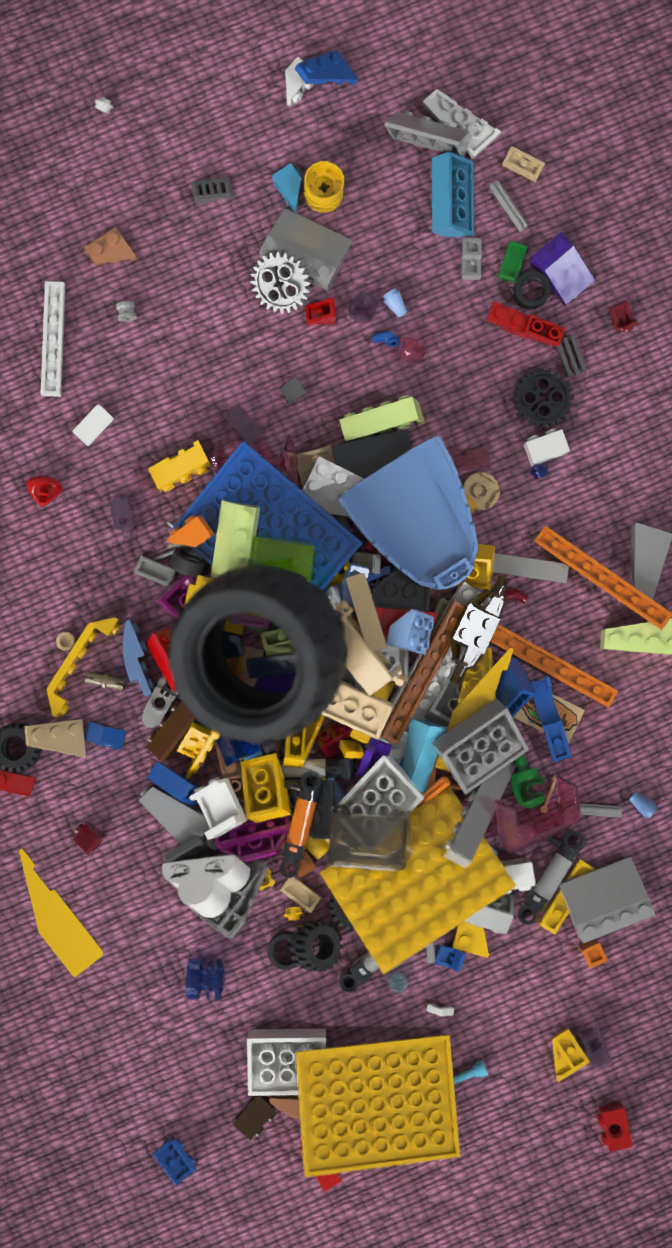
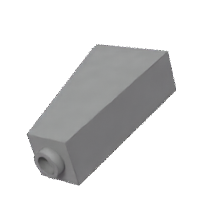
M636 522L631 527L630 585L653 600L672 539V533Z
M148 786L140 794L142 798L139 802L181 845L197 835L201 838L210 829L203 812L187 803L181 802L159 787L153 786L150 788Z

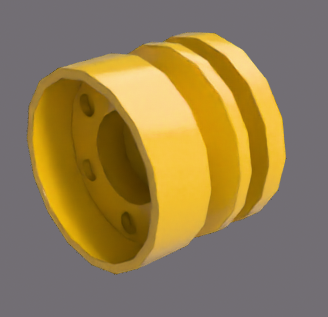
M329 161L314 163L307 169L304 176V199L312 210L319 213H328L335 210L343 199L344 175L341 169L334 163Z

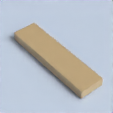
M365 572L347 577L346 581L364 641L373 652L386 649L387 646Z

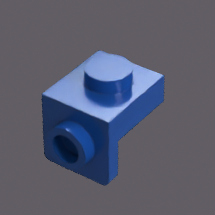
M437 943L434 964L460 972L465 961V953L450 946Z

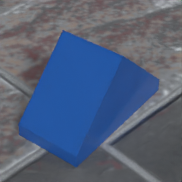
M89 721L84 740L100 746L121 750L127 731Z

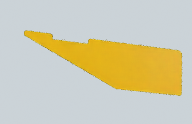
M512 648L500 658L453 710L446 733L495 699L494 695L502 670L506 671L508 669L513 653ZM438 756L436 767L449 771L440 756Z
M20 849L19 853L38 931L72 976L76 977L103 955V951L58 893L47 888L33 870L35 867L33 861L23 849Z

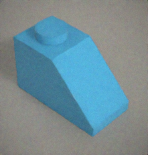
M290 163L273 174L272 180L291 210L296 212L303 176L297 167L294 168Z

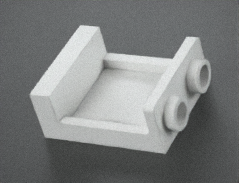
M214 778L208 782V786L197 788L194 790L195 794L189 797L191 801H198L210 827V830L205 832L208 840L218 838L247 821L228 778Z

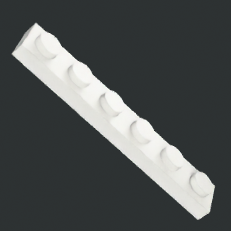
M45 281L41 372L42 396L61 397L65 310L64 282Z

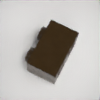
M266 1095L253 1096L235 1117L233 1126L251 1141L254 1136L257 1138L264 1130L262 1126L267 1121L271 1122L276 1116V1107L270 1103V1098Z

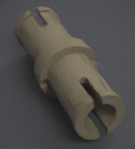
M89 671L86 676L94 679L85 678L86 684L98 685L103 689L108 687L123 691L124 686L117 683L123 685L126 683V679Z

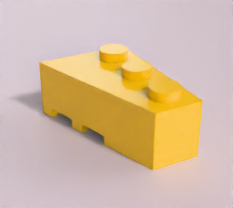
M198 440L193 443L194 447L186 451L181 449L178 451L179 454L171 458L167 457L148 468L160 492L163 490L168 492L174 489V485L180 482L181 484L187 483L192 480V476L196 474L199 476L209 471L208 468L212 467Z
M321 714L305 729L286 737L283 766L303 768L326 716Z

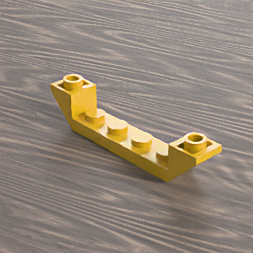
M110 618L88 623L47 687L52 716H64L67 712L69 700L57 692L58 690L62 691L67 683L65 679L68 675H72L77 668V665H75L79 658L82 659L86 654L88 643H92L97 637V629L107 636L115 635L121 627L119 624L121 622L120 619Z

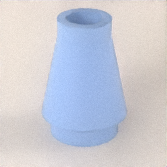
M395 288L382 296L385 300L383 302L398 318L408 312L400 292H397Z

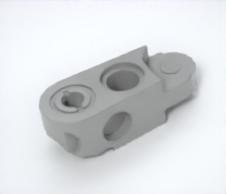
M164 676L158 681L143 711L142 721L148 728L159 726L178 697L177 691L173 692L172 689L168 688V682ZM159 697L165 699L166 704L163 708L158 707L156 704V700Z

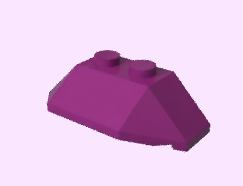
M287 815L258 823L253 821L244 822L222 836L214 838L215 847L227 856L235 855L243 863L275 855L288 836L291 825L290 817Z

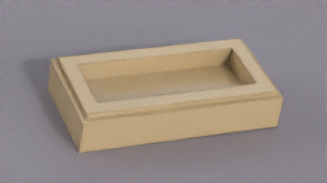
M295 876L288 878L280 888L282 893L310 913L322 898L321 895Z

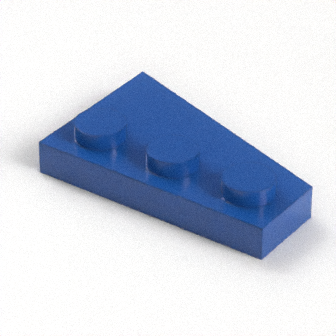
M338 50L300 62L295 67L296 72L305 84H326V82H335V84L349 82L350 84H356L359 80Z

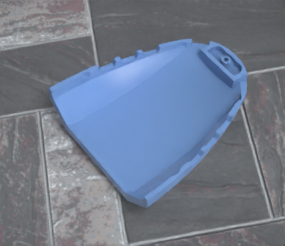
M435 435L414 446L350 487L337 498L346 513L372 545L416 583L437 590L448 589L461 583L472 572L478 552L475 526L472 521L464 487L439 435Z

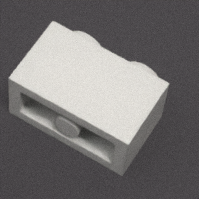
M555 428L545 432V436L539 437L535 435L527 439L528 442L524 444V448L531 467L570 452L563 430L557 431Z

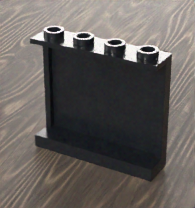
M407 429L332 446L336 465L362 478H366L411 449Z

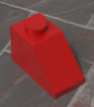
M0 766V790L25 796L31 795L36 780L35 777L17 771L8 772L9 770H3Z

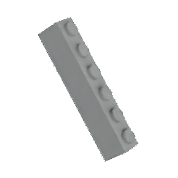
M508 764L481 783L476 791L473 790L468 798V801H470L469 806L464 807L460 814L463 818L461 822L456 823L452 831L455 835L453 839L449 838L445 845L447 852L444 857L464 868L471 863L516 766Z

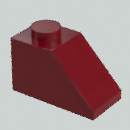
M87 822L84 825L81 823L74 832L77 835L73 839L85 854L90 855L107 835L90 822Z

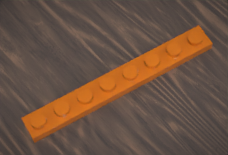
M544 526L534 540L536 544L661 631L672 617V613L547 526Z
M499 624L490 640L491 643L505 651L512 648V655L607 708L611 706L618 693V690Z

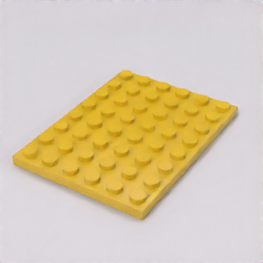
M450 787L409 813L372 853H369L361 845L319 872L383 974L517 886L484 837L471 863L466 868L444 857L447 852L445 845L449 838L453 839L455 833L452 831L456 823L461 822L463 817L460 814L464 809Z
M445 1034L295 1051L305 1177L460 1157L450 1035Z

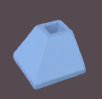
M411 609L390 626L386 645L426 655V650L429 647L430 633L434 626V617Z

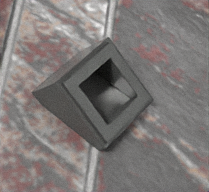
M294 377L280 388L290 405L306 396V391L297 377Z

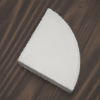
M432 1003L427 1004L426 1011L439 1016H451L454 1013V1008L447 1005L440 1007Z

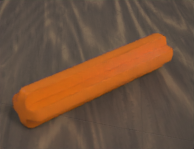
M443 776L422 793L424 796L423 800L412 811L450 785L448 778Z

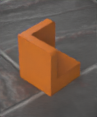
M597 939L578 946L590 969L608 961Z

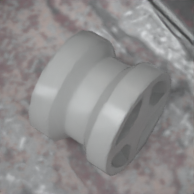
M124 301L116 304V309L119 311L118 321L127 322L137 319L134 312L135 302Z

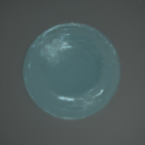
M402 973L393 974L389 979L390 989L396 993L404 992L408 987L407 977Z

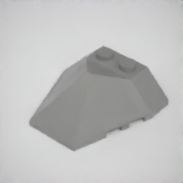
M258 859L244 862L250 868L249 879L240 890L231 893L229 905L220 915L212 918L204 917L185 902L183 903L226 938L232 939L244 924L269 868Z

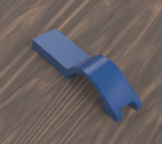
M546 675L544 676L545 679L538 681L530 680V683L536 693L533 696L534 705L542 724L551 759L554 763L572 756L562 720L554 703L550 677Z

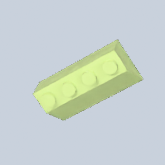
M226 500L221 501L211 577L215 578L235 568L252 566L260 506Z

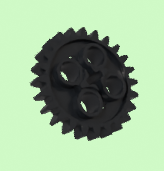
M541 367L539 373L534 368L532 375L527 371L525 373L526 378L521 376L519 379L521 383L515 384V387L519 390H513L512 394L517 396L511 400L512 402H517L513 406V409H519L516 416H523L521 422L528 420V427L534 423L535 429L539 425H541L542 430H545L547 424L550 429L553 428L554 423L560 425V419L565 421L567 418L565 414L571 413L567 407L574 405L569 401L574 398L573 395H569L573 388H567L570 381L563 382L562 380L565 375L558 377V370L552 374L551 368L544 372V368ZM540 381L545 382L546 385H547V388H546V389H541V388H539L538 382H540ZM552 386H554L555 389L546 397V399L542 401L541 404L534 411H531V408L539 401V399ZM553 394L559 395L560 398H561V401H560V402H555V401H553L552 395H553ZM531 395L534 398V402H526L525 396ZM539 408H545L548 411V415L542 416L539 413Z

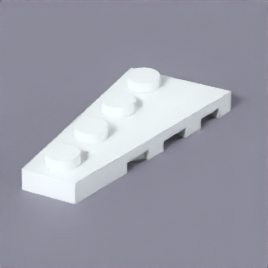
M438 89L430 94L422 103L437 121H446L452 127L461 125L468 128L467 131L470 132L471 137L466 152L472 159L501 135L502 131L497 128L494 129L482 118L479 119L474 116L470 110L462 108L456 101Z

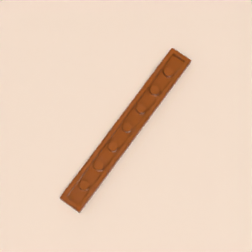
M452 599L429 642L426 655H422L380 735L388 741L398 745L451 646L450 636L465 606L462 603Z

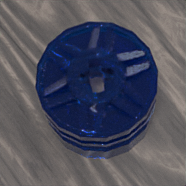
M189 957L186 972V999L200 1000L202 991H206L207 1000H211L213 991L215 1001H220L225 983L223 959L217 958L216 967H213V958H209L207 967H204L202 958Z

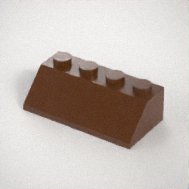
M183 700L180 703L176 702L170 710L172 712L170 717H165L159 724L161 729L158 733H153L147 740L149 745L146 748L162 763L167 761L178 747L192 722L196 723L197 721Z

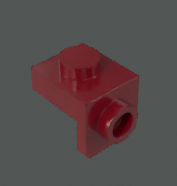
M621 301L608 308L616 330L628 332L638 325V321L633 319L628 301Z

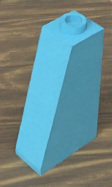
M412 718L402 768L419 791L424 792L438 755L432 743L445 734L446 727L429 720Z

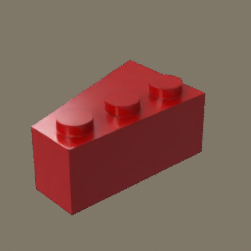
M168 627L153 632L146 645L174 692L176 691L174 679L168 664L172 629Z

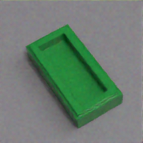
M510 240L498 278L516 283L528 246Z

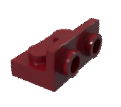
M337 722L318 733L316 740L327 759H335L343 754L339 748L341 740L358 741L350 737L353 728Z

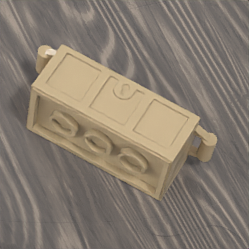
M345 600L340 601L335 606V609L340 613L345 627L344 638L348 648L347 669L369 695H372L391 679L396 681L398 686H401L406 681L407 676L402 672L400 664L390 672L388 671L393 667L380 650L373 652L364 641L360 625L352 615L349 616L355 609L348 606Z

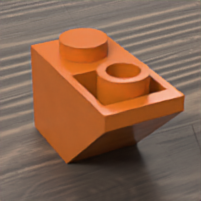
M192 515L185 520V526L182 528L178 526L170 532L171 536L167 538V541L197 547L215 533L202 515L197 517Z

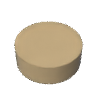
M62 632L56 638L58 648L64 651L72 650L76 643V637L71 632Z

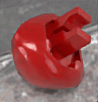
M48 475L34 476L26 482L28 492L41 507L46 506L57 498L63 489L59 481Z

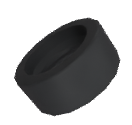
M535 270L521 274L513 289L516 302L526 309L541 307L549 297L551 291L550 282L543 273ZM529 279L538 281L543 287L542 296L535 301L525 299L521 293L522 284Z
M187 547L176 548L170 561V565L174 570L191 577L205 575L209 564L193 549Z
M291 931L277 933L271 939L268 946L270 962L281 970H291L297 967L295 964L296 960L283 962L275 954V947L279 941L293 939L294 936Z

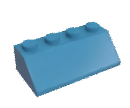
M451 152L432 157V233L444 237L474 236L473 161Z

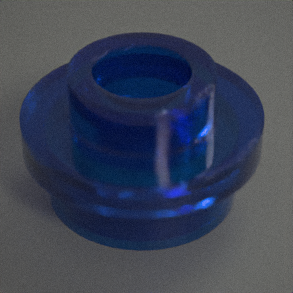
M539 463L532 467L533 470L530 471V474L534 476V479L541 478L549 473L547 470L549 467Z

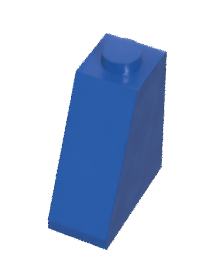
M512 657L506 671L502 670L495 692L496 699L507 708L511 717L536 694L519 660Z
M157 761L152 766L147 777L149 780L181 802L199 807L198 801H191L189 797L195 794L194 790L202 787L201 785L185 778V775L164 763Z

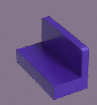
M370 737L356 776L363 778L367 768L371 769L383 755H389L392 745Z

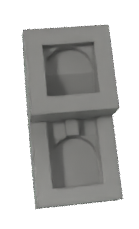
M482 238L462 239V280L481 279Z

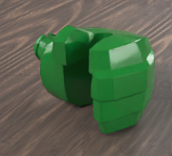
M522 754L514 760L518 771L516 772L517 774L511 775L510 787L519 806L534 808L544 803L546 796L544 792L531 793L530 787L544 784L545 777L538 775V767L532 769L528 767L526 758Z

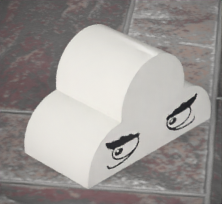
M235 855L162 863L164 878L178 888L181 900L199 914L208 918L216 917L225 911L229 905L231 893L240 890L247 883L250 875V868Z

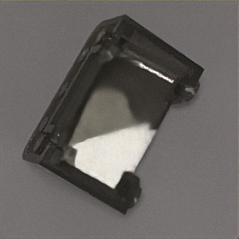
M345 804L333 807L328 854L330 865L387 871H400L406 868L413 855L411 810L395 808L388 816L352 814L351 808Z

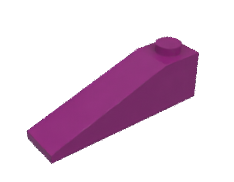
M183 575L169 585L155 599L175 620L185 605L189 584H196L191 576ZM224 636L222 639L223 644L226 642Z

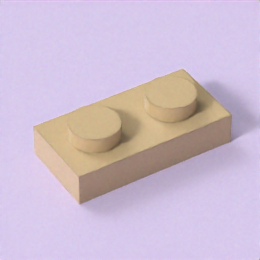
M511 146L502 166L534 182L538 179L545 165L544 162Z

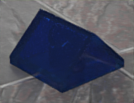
M220 735L216 740L227 767L262 751L259 743H250L247 740H231Z

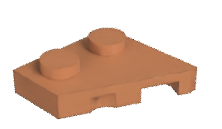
M116 227L85 247L95 265H104L108 262L119 263L122 260L130 259L134 261L137 259Z

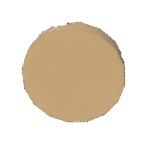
M485 472L470 475L463 484L465 492L479 506L475 510L491 508L497 502L500 495L497 480Z

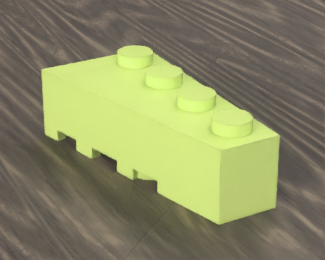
M406 395L398 398L399 401L393 403L391 401L383 402L380 404L381 407L378 408L368 407L362 409V413L344 415V418L340 419V424L345 442L374 437V433L377 432L378 435L388 434L393 431L392 428L403 430L409 428L411 423L418 422V425L425 424L419 401Z
M672 618L667 622L662 631L650 622L601 630L600 649L672 655Z

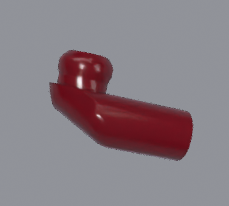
M516 588L506 589L503 593V596L508 601L516 599L523 604L529 597Z

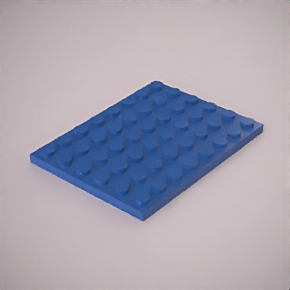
M242 441L171 529L172 531L178 526L182 528L186 525L185 520L192 515H195V517L202 515L215 534L201 545L189 547L212 565L221 501L226 500L260 506L252 566L270 565L295 571L307 577L306 580L322 590H324L363 543L245 441Z

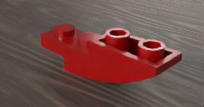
M495 301L492 302L486 321L500 326L502 330L557 347L560 345L565 331L564 327L532 314L526 315Z

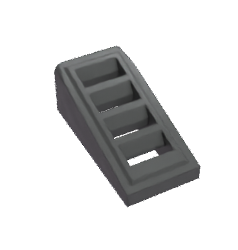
M229 178L191 182L196 204L233 198ZM225 184L226 193H222L221 185ZM213 186H217L218 194H215ZM210 187L211 194H207L206 188ZM199 189L203 190V195L199 194Z

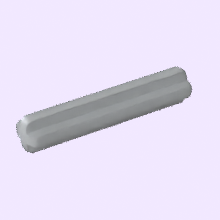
M498 180L494 181L490 185V189L517 229L523 231L527 228L528 223Z
M565 803L564 807L565 813L572 815L619 818L622 816L621 806Z

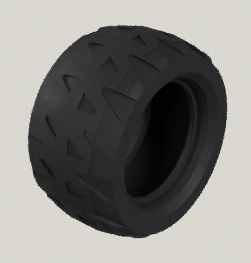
M253 565L235 568L215 577L190 597L179 613L170 635L172 639L168 652L169 669L172 671L174 687L178 696L201 724L207 725L218 732L220 736L231 740L240 739L247 740L250 743H265L286 738L305 729L328 708L341 686L347 664L348 648L344 638L345 627L342 618L331 605L329 596L321 588L306 580L307 577L295 571L277 566ZM252 612L260 614L275 622L286 633L294 647L297 658V675L292 689L277 693L260 691L244 683L232 671L226 660L222 642L224 626L231 613Z

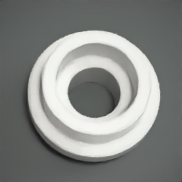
M102 97L99 100L95 99L96 109L106 113H110V110L113 109V106L110 105L111 101Z

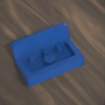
M169 1138L152 1155L172 1183L177 1186L189 1174L197 1171L194 1166L196 1162L191 1155H186L183 1150L185 1146L179 1139Z

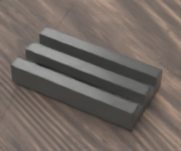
M571 335L570 337L563 338L557 349L567 377L585 372L587 369L575 336ZM569 341L572 344L580 369H578L575 358L569 345ZM563 343L565 344L568 356L570 358L574 370L573 372H571L563 347L561 345Z

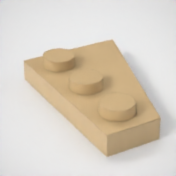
M82 719L24 726L26 746L86 758Z

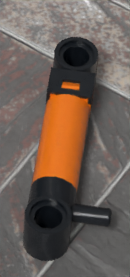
M316 771L306 772L301 779V784L286 781L284 785L287 789L299 792L287 841L282 852V856L286 858L279 865L280 874L285 878L294 877L301 869L300 861L304 857L320 787L323 783L322 776ZM310 775L315 776L317 779L315 786H310L307 783ZM287 862L294 864V872L286 870L285 864Z

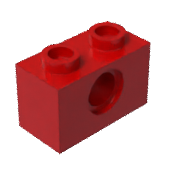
M622 1103L598 1107L600 1114H597L599 1126L603 1128V1133H601L603 1146L606 1145L610 1152L633 1147L626 1111ZM612 1124H618L615 1130H609Z

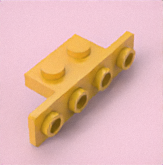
M192 722L177 749L178 752L193 758L185 778L189 779L192 773L196 774L200 766L199 762L203 763L207 755L206 751H210L214 744V739H218V732Z

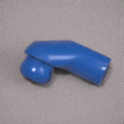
M388 330L372 334L374 344L384 342L393 348L399 345V338Z

